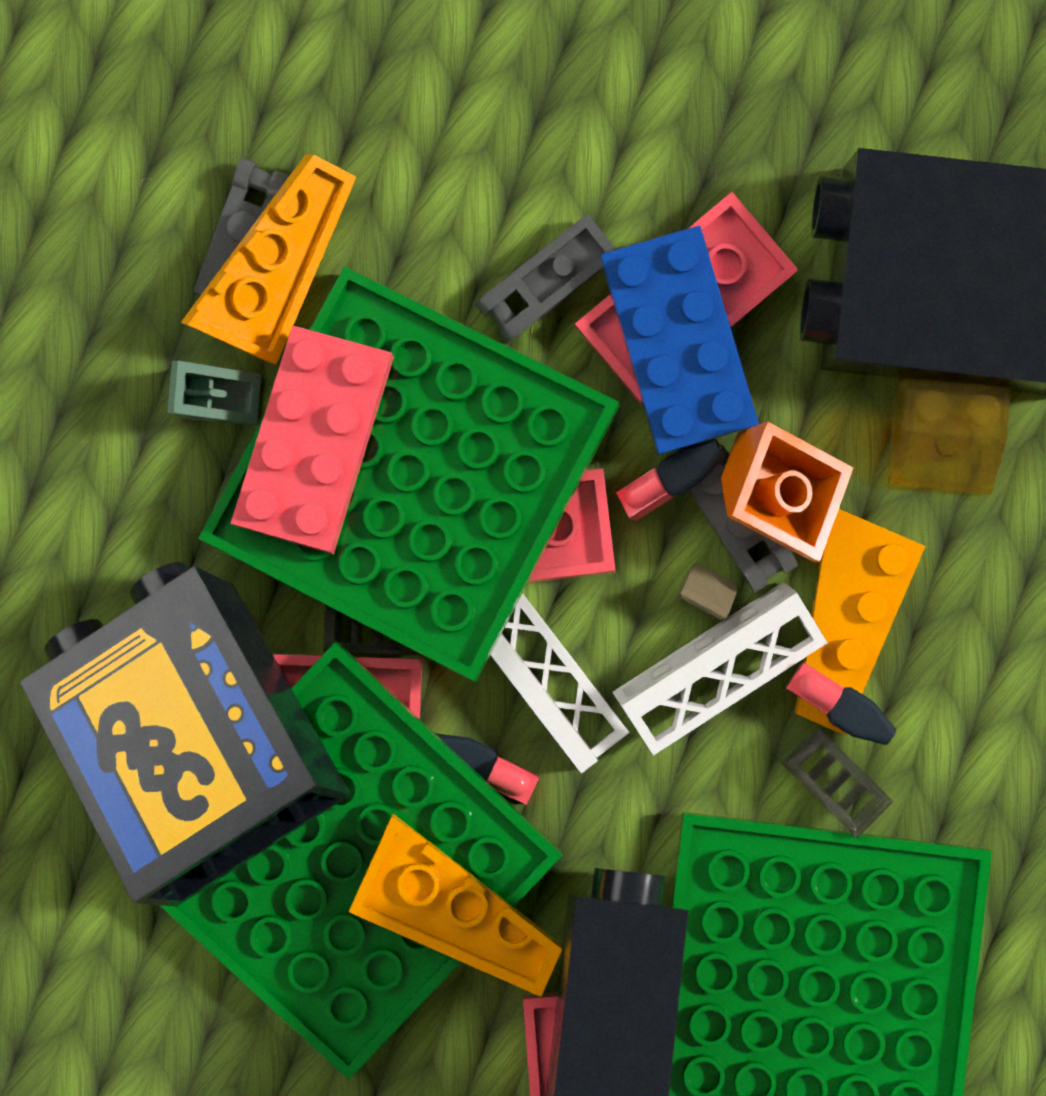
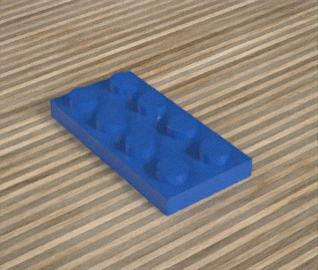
M701 226L600 254L601 264L657 454L660 455L759 425Z

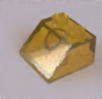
M906 379L896 384L887 486L991 494L1007 441L1011 388Z

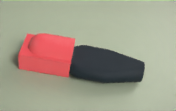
M716 439L681 448L662 460L657 470L653 468L616 492L628 517L638 521L674 498V496H681L701 483L725 456V452Z
M804 662L800 664L786 686V689L825 713L831 724L852 737L887 745L896 733L897 729L874 701L852 687L843 688Z
M435 733L496 791L527 805L540 778L539 775L497 756L493 748L472 738Z

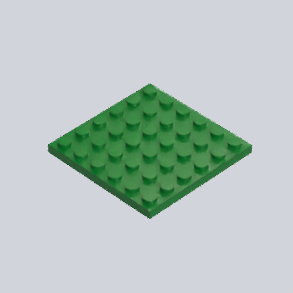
M344 266L310 330L391 352L394 359L334 555L241 529L231 524L263 418L198 539L476 683L620 405L618 401Z
M335 641L291 689L351 795L177 907L159 906L349 1080L461 963V961L349 912L392 813L513 907L562 857V852L346 649Z
M682 811L671 906L688 910L669 1096H963L992 851L986 848Z

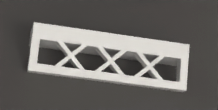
M783 581L612 693L654 756L827 644V641L798 593ZM797 616L810 637L793 648L775 645L780 627ZM767 636L766 643L758 642ZM747 648L763 651L759 670L749 676L732 673L737 654ZM773 653L780 655L779 657L771 661ZM724 664L722 671L714 670ZM708 677L720 680L716 697L708 703L700 704L688 701L692 684L700 678ZM729 682L737 683L728 689ZM680 692L679 699L671 698ZM659 705L676 708L672 726L654 737L641 716ZM686 710L694 711L691 714L684 717Z
M522 593L515 607L513 623L507 622L505 628H512L511 644L501 634L491 656L580 773H583L598 761L597 757L629 734V731ZM521 609L534 625L519 624ZM518 629L541 633L547 641L544 663L524 661L515 651ZM552 649L565 666L550 664ZM528 667L544 669L542 685ZM549 670L568 672L574 676L578 682L576 703L554 701L546 691ZM583 690L596 706L581 704ZM560 708L574 710L573 725ZM580 711L602 713L614 731L590 748L578 733Z

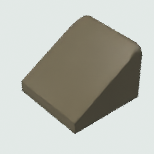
M694 563L677 594L679 595L678 598L717 619L723 620L730 613L737 593V585L710 569Z

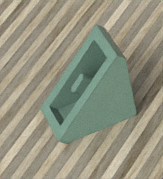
M172 361L167 413L179 419L257 425L262 374L184 361Z

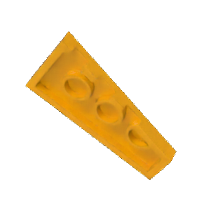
M305 154L180 323L265 362L277 365L292 325L296 321L357 177L316 155Z
M839 509L819 562L817 588L811 610V616L827 644L805 657L803 662L843 688L852 687L858 692L863 693L926 546ZM797 696L795 714L845 735L844 731L829 722L825 713Z
M392 813L349 912L541 997L563 950L562 944Z

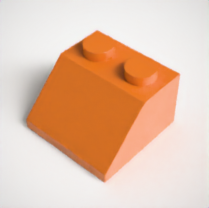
M768 421L742 430L736 436L721 476L727 517L814 563L820 562L853 467Z

